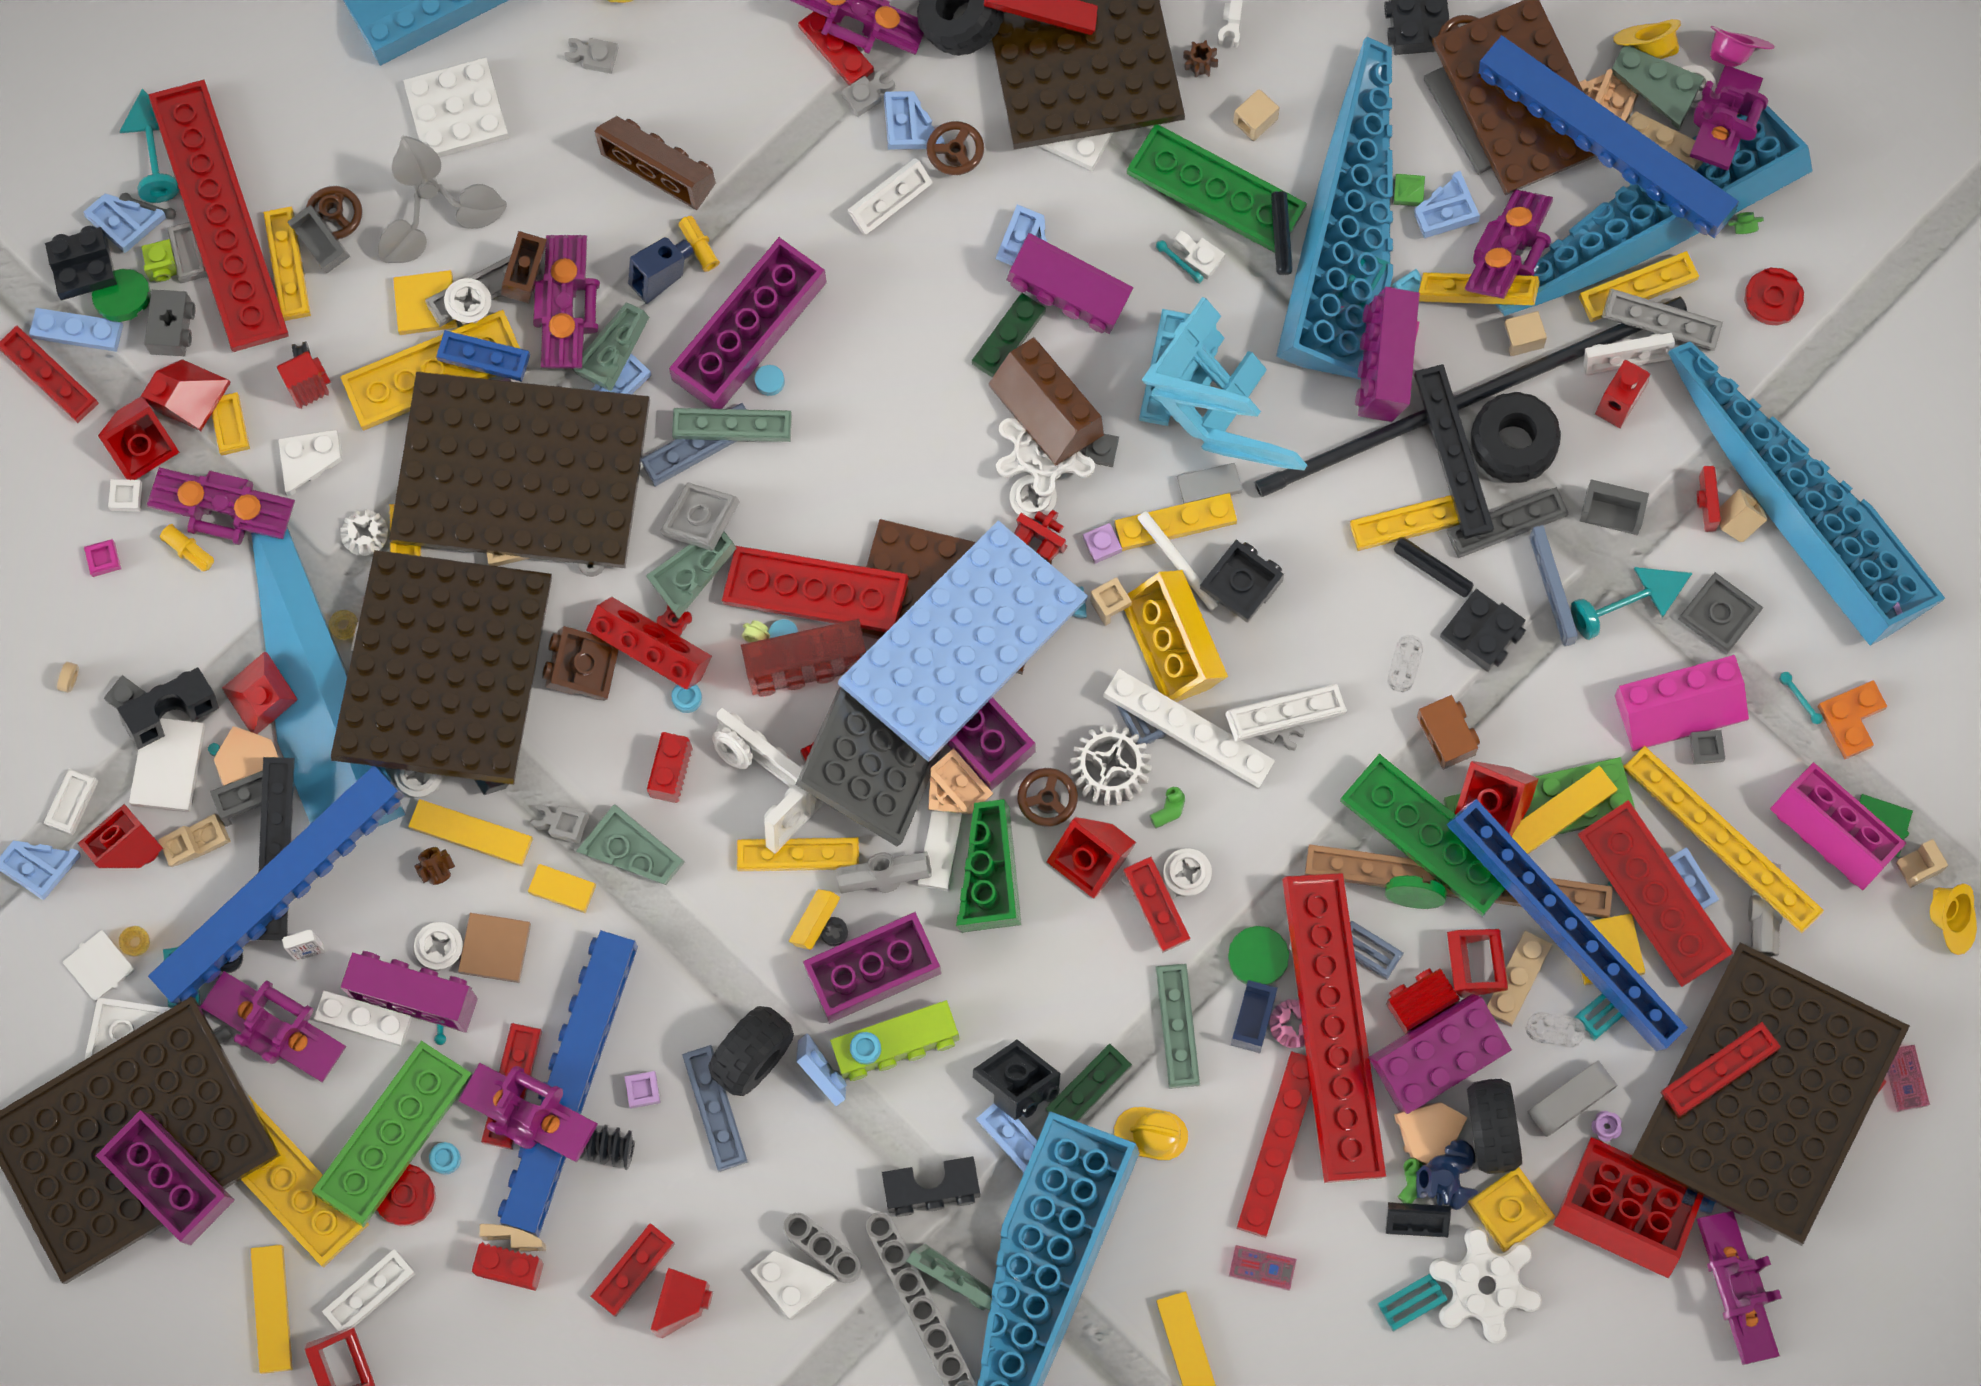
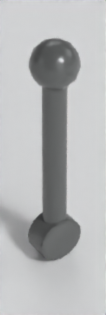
M122 193L119 197L122 201H133L149 210L156 211V209H160L165 213L167 219H174L176 216V211L172 208L163 209L133 199L128 193Z

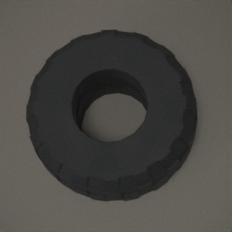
M920 0L917 7V16L920 29L935 47L944 53L960 56L974 53L985 47L995 37L1003 22L1004 11L985 7L984 0ZM965 3H969L963 15L953 19L957 9Z
M1521 392L1503 393L1488 401L1477 414L1471 430V450L1475 456V461L1488 475L1507 483H1523L1541 476L1553 463L1561 440L1559 421L1551 407L1536 396ZM1507 427L1522 428L1529 434L1532 443L1521 449L1511 448L1502 442L1499 432Z
M755 1007L728 1033L713 1054L708 1065L711 1078L732 1095L745 1096V1094L750 1093L766 1078L787 1051L794 1037L792 1025L771 1007Z
M1502 1078L1474 1082L1467 1088V1096L1478 1169L1487 1174L1514 1171L1523 1163L1511 1084Z

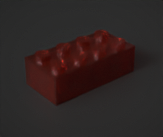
M859 619L741 645L752 695L758 694L760 697L773 695L776 693V690L788 688V690L801 689L805 687V683L817 681L819 684L831 682L835 677L844 675L866 653Z

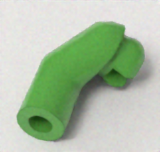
M1170 787L1166 791L1167 797L1164 808L1149 815L1155 829L1181 816L1185 804V795L1179 787Z
M1415 1158L1407 1159L1403 1166L1407 1186L1397 1196L1403 1203L1412 1204L1417 1198L1416 1172L1423 1164Z

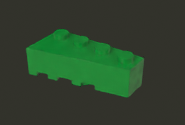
M1005 799L974 803L968 856L964 869V883L960 895V910L956 926L961 933L1022 925L1010 807Z

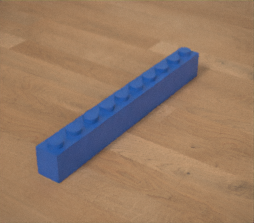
M1501 35L1480 60L1479 73L1485 82L1500 87L1512 101H1520L1527 106L1528 111L1533 116L1544 118L1551 123L1552 128L1556 132L1571 137L1580 149L1591 151L1598 156L1599 161L1608 168L1613 167L1618 170L1627 182L1633 185L1637 184L1645 189L1646 194L1651 199L1658 202L1662 201L1669 206L1670 211L1675 216L1686 218L1693 223L1694 228L1701 234L1710 235L1715 239L1736 213L1738 200Z
M372 766L152 971L148 977L171 1003L178 1005L191 996L195 998L198 995L197 990L205 982L210 983L221 973L220 968L225 963L236 960L243 953L244 950L242 948L250 940L255 941L266 931L265 926L270 921L281 918L288 911V905L295 898L299 899L306 895L311 889L310 884L316 878H322L333 869V863L340 856L344 857L352 852L356 847L355 842L362 835L367 836L372 833L379 825L377 821L386 813L389 815L397 810L401 805L400 800L405 795L382 770Z
M1477 799L1468 803L1446 824L1655 1051L1667 1049L1688 1028Z
M600 930L598 938L593 937L590 943L588 955H591L588 967L583 966L580 972L578 983L581 984L579 993L578 995L574 994L571 998L568 1009L571 1016L568 1024L564 1023L561 1027L558 1041H561L558 1053L554 1052L551 1056L548 1070L552 1072L548 1082H543L551 1087L558 1086L562 1088L563 1096L559 1104L579 1114L582 1113L638 949L635 940ZM538 1095V1099L542 1100V1103L545 1097ZM537 1143L531 1149L520 1147L518 1158H521L518 1170L513 1169L510 1175L508 1187L511 1188L508 1199L502 1200L498 1210V1217L501 1218L500 1223L502 1225L523 1230L539 1238L566 1157Z

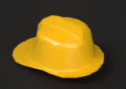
M1670 19L1659 23L1632 26L1616 33L1613 41L1623 46L1634 45L1637 50L1659 59L1670 57L1679 52L1676 30L1681 26V21Z
M1965 883L1958 884L1954 888H1935L1929 911L1930 919L1943 930L1946 946L1951 953L1957 955L1965 954L1972 947L1977 933L1973 890L1970 885Z
M1133 1107L1124 1111L1118 1117L1114 1126V1136L1136 1143L1140 1152L1139 1156L1171 1160L1178 1157L1185 1150L1188 1142V1130L1185 1123L1177 1115L1163 1110Z

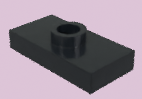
M1388 1202L1386 1234L1448 1238L1451 1206Z

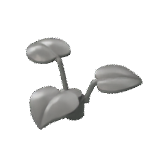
M403 135L392 161V173L398 182L408 186L414 185L416 191L414 193V219L412 225L406 220L398 219L384 229L378 244L379 257L384 262L403 263L415 260L422 255L426 248L427 240L425 234L421 230L416 229L419 225L421 198L431 199L437 192H440L454 207H458L456 219L458 223L468 228H482L495 222L505 211L507 203L493 188L483 184H474L465 188L460 194V202L456 201L443 188L442 184L437 183L435 178L441 171V160L438 154L422 141Z

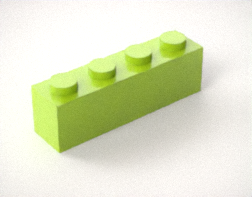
M945 1000L830 1039L843 1079L849 1078L850 1081H856L866 1077L868 1071L879 1068V1071H886L897 1066V1061L906 1058L909 1061L921 1059L926 1056V1051L935 1048L938 1051L950 1049L960 1039L949 1004ZM862 1032L874 1034L881 1044L879 1058L867 1065L855 1061L850 1052L852 1039Z

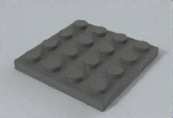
M840 686L795 785L897 847L903 843L929 782L930 768L937 763L942 749L928 762Z

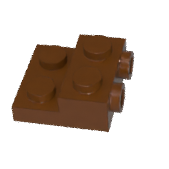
M566 626L559 629L557 634L553 633L548 645V650L553 651L551 662L546 661L542 671V679H546L545 687L571 695L578 693L603 701L607 700L619 650L593 634Z

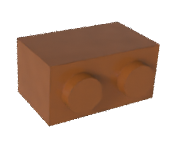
M1452 695L1420 708L1417 714V719L1443 770L1476 756L1477 745L1480 744L1474 728L1469 729L1464 720L1467 715L1460 701L1455 702Z

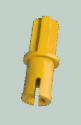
M693 216L682 218L679 222V227L686 240L692 246L702 269L706 272L717 267L720 262L708 243L710 241L709 237L704 236Z
M173 524L166 526L161 532L160 539L176 550L181 559L186 558L203 572L212 567L214 558L200 548L194 538L189 539L175 528Z

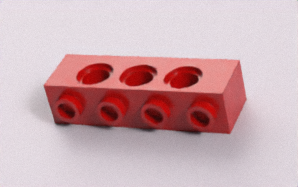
M610 597L597 605L586 631L686 690L701 681L712 658V655L614 597Z

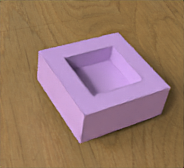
M1110 523L1083 534V540L1095 564L1122 552V547Z
M655 1071L625 1076L630 1109L661 1103Z

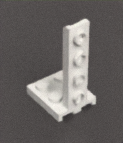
M721 708L717 712V721L719 722L717 729L726 727L731 732L736 731L737 735L740 738H744L743 741L750 746L749 751L753 754V759L790 787L784 799L778 805L771 806L764 816L766 847L776 854L819 810L823 802L795 785L804 765H797L782 748H775L768 743L761 732L758 730L752 731L737 714H730Z

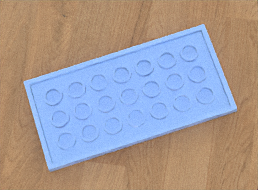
M998 520L839 679L838 685L929 762L1087 601L1088 595Z

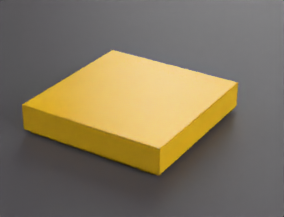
M451 270L393 277L397 324L400 335L458 328L457 320L455 319L439 327L425 304L427 298L447 289L453 283Z
M1631 913L1590 921L1639 975L1645 974ZM1581 971L1584 986L1593 984Z
M1520 1167L1510 1171L1467 1202L1503 1253L1509 1250L1513 1244L1522 1242L1556 1217Z

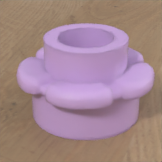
M1601 1111L1596 1115V1119L1592 1121L1591 1128L1593 1133L1598 1135V1139L1608 1142L1612 1138L1616 1139L1621 1135L1622 1121L1615 1113ZM1604 1124H1609L1610 1128L1605 1129Z

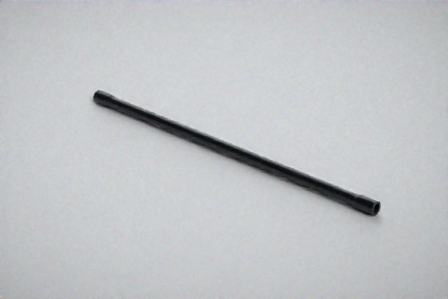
M1681 296L1663 303L1687 311L1686 304ZM1622 323L1455 395L1454 399L1457 409L1465 408L1585 355V348L1598 344H1611L1642 329ZM1425 409L1304 461L1307 464L1305 470L1286 469L1255 481L1258 494L1261 498L1285 488L1288 484L1428 424Z

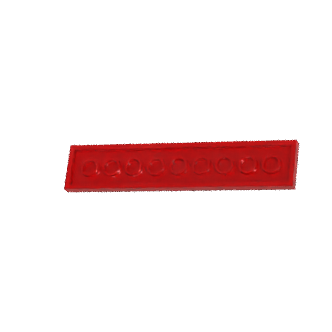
M205 79L148 94L232 353L289 337Z
M1343 873L1286 876L1282 881L1324 1183L1382 1179L1386 1177L1371 1065L1368 1058L1369 1051Z

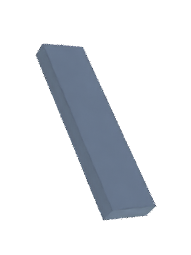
M740 403L739 405H737V406H735V407H733V408H731V409H746V408H745V406H744L743 403ZM676 439L643 457L641 462L656 487L737 441Z
M1544 525L1533 527L1529 539L1564 647L1573 645L1577 640L1578 633Z
M712 1045L684 1053L682 1056L717 1170L721 1172L748 1163L726 1090L711 1078L708 1065L714 1051Z

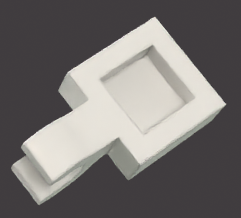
M1231 0V3L1225 2L1223 20H1228V24L1219 31V45H1223L1224 37L1230 35L1234 38V47H1238L1243 0Z
M1181 230L1174 238L1173 246L1187 255L1185 263L1207 280L1225 258L1224 252L1204 238H1201L1196 244L1188 234Z

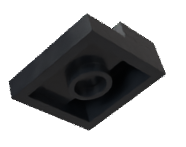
M1389 0L1384 2L1385 18H1390L1391 27L1387 28L1388 45H1393L1394 55L1436 52L1431 41L1434 37L1438 36L1441 27L1449 20L1447 0Z
M86 226L81 229L80 233L71 236L58 234L52 238V241L45 243L49 265L53 271L57 294L61 301L117 285L109 243L102 227Z
M1235 540L1200 584V589L1248 623L1262 604L1268 601L1283 582L1284 574L1281 572L1282 568L1270 559L1265 561L1258 556V551L1247 542L1242 544Z
M1476 588L1442 631L1440 638L1489 672L1493 665L1499 667L1509 654L1506 649L1510 643L1517 644L1526 632V629L1523 628L1526 619L1504 603L1497 604Z
M1016 1039L975 1067L972 1078L994 1094L993 1103L1011 1118L1017 1120L1022 1115L1026 1118L1032 1116L1038 1104L1044 1100L1052 1102L1058 1096L1061 1073Z

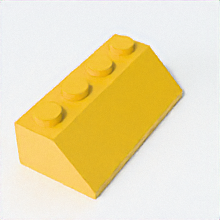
M1183 570L1158 572L1127 594L1132 601V605L1124 609L1160 693L1175 702H1179L1211 689L1228 677Z

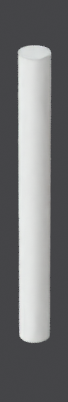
M1144 511L1139 515L1137 519L1178 570H1183L1187 582L1208 609L1212 611L1220 605L1217 600L1200 589L1201 579L1149 513Z

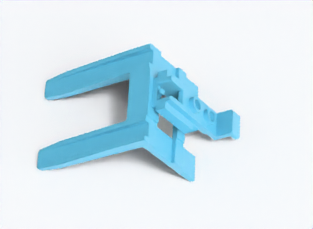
M1202 297L1185 323H1180L1174 332V339L1158 362L1152 364L1142 379L1145 384L1155 386L1151 393L1153 395L1152 398L1160 401L1166 408L1165 413L1172 416L1176 422H1179L1187 433L1192 437L1202 439L1204 443L1201 447L1205 451L1287 469L1305 470L1307 464L1294 451L1225 432L1236 415L1258 417L1261 411L1248 397L1267 369L1253 352L1248 351L1231 376L1214 358L1218 352V347L1225 339L1216 329V324L1221 315L1207 298ZM1214 381L1221 389L1211 387L1210 385ZM1195 406L1208 410L1202 417L1195 409Z

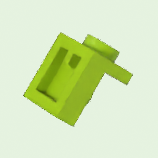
M170 239L141 246L145 262L144 271L150 282L167 281L171 276L177 275Z

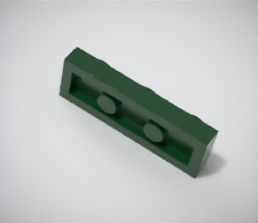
M1021 293L974 356L972 365L993 377L1008 354L1023 344L1045 314L1046 307Z
M1109 1043L1045 1108V1111L1048 1114L1053 1112L1078 1122L1132 1067V1064Z

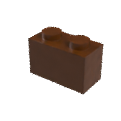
M518 231L502 283L501 296L529 304L544 256L547 239Z

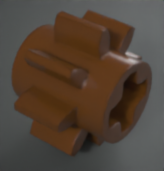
M1207 40L1198 44L1193 41L1191 51L1184 50L1183 58L1188 60L1185 62L1184 69H1191L1195 78L1198 75L1204 74L1209 77L1210 68L1218 67V59L1214 58L1217 55V48L1211 49L1207 45Z
M431 847L422 851L418 856L420 863L414 865L423 883L429 880L432 885H438L447 881L451 876L449 869L455 867L446 849L440 852L438 847Z

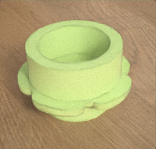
M753 620L751 624L745 623L743 625L742 638L752 645L762 647L765 641L770 638V634L767 632L768 627L759 621Z

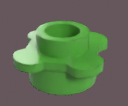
M1743 212L1736 215V220L1728 221V225L1735 226L1736 234L1754 233L1759 230L1758 222L1764 221V217H1754V212Z

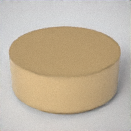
M65 662L59 675L58 690L67 693L72 691L79 672L77 664Z

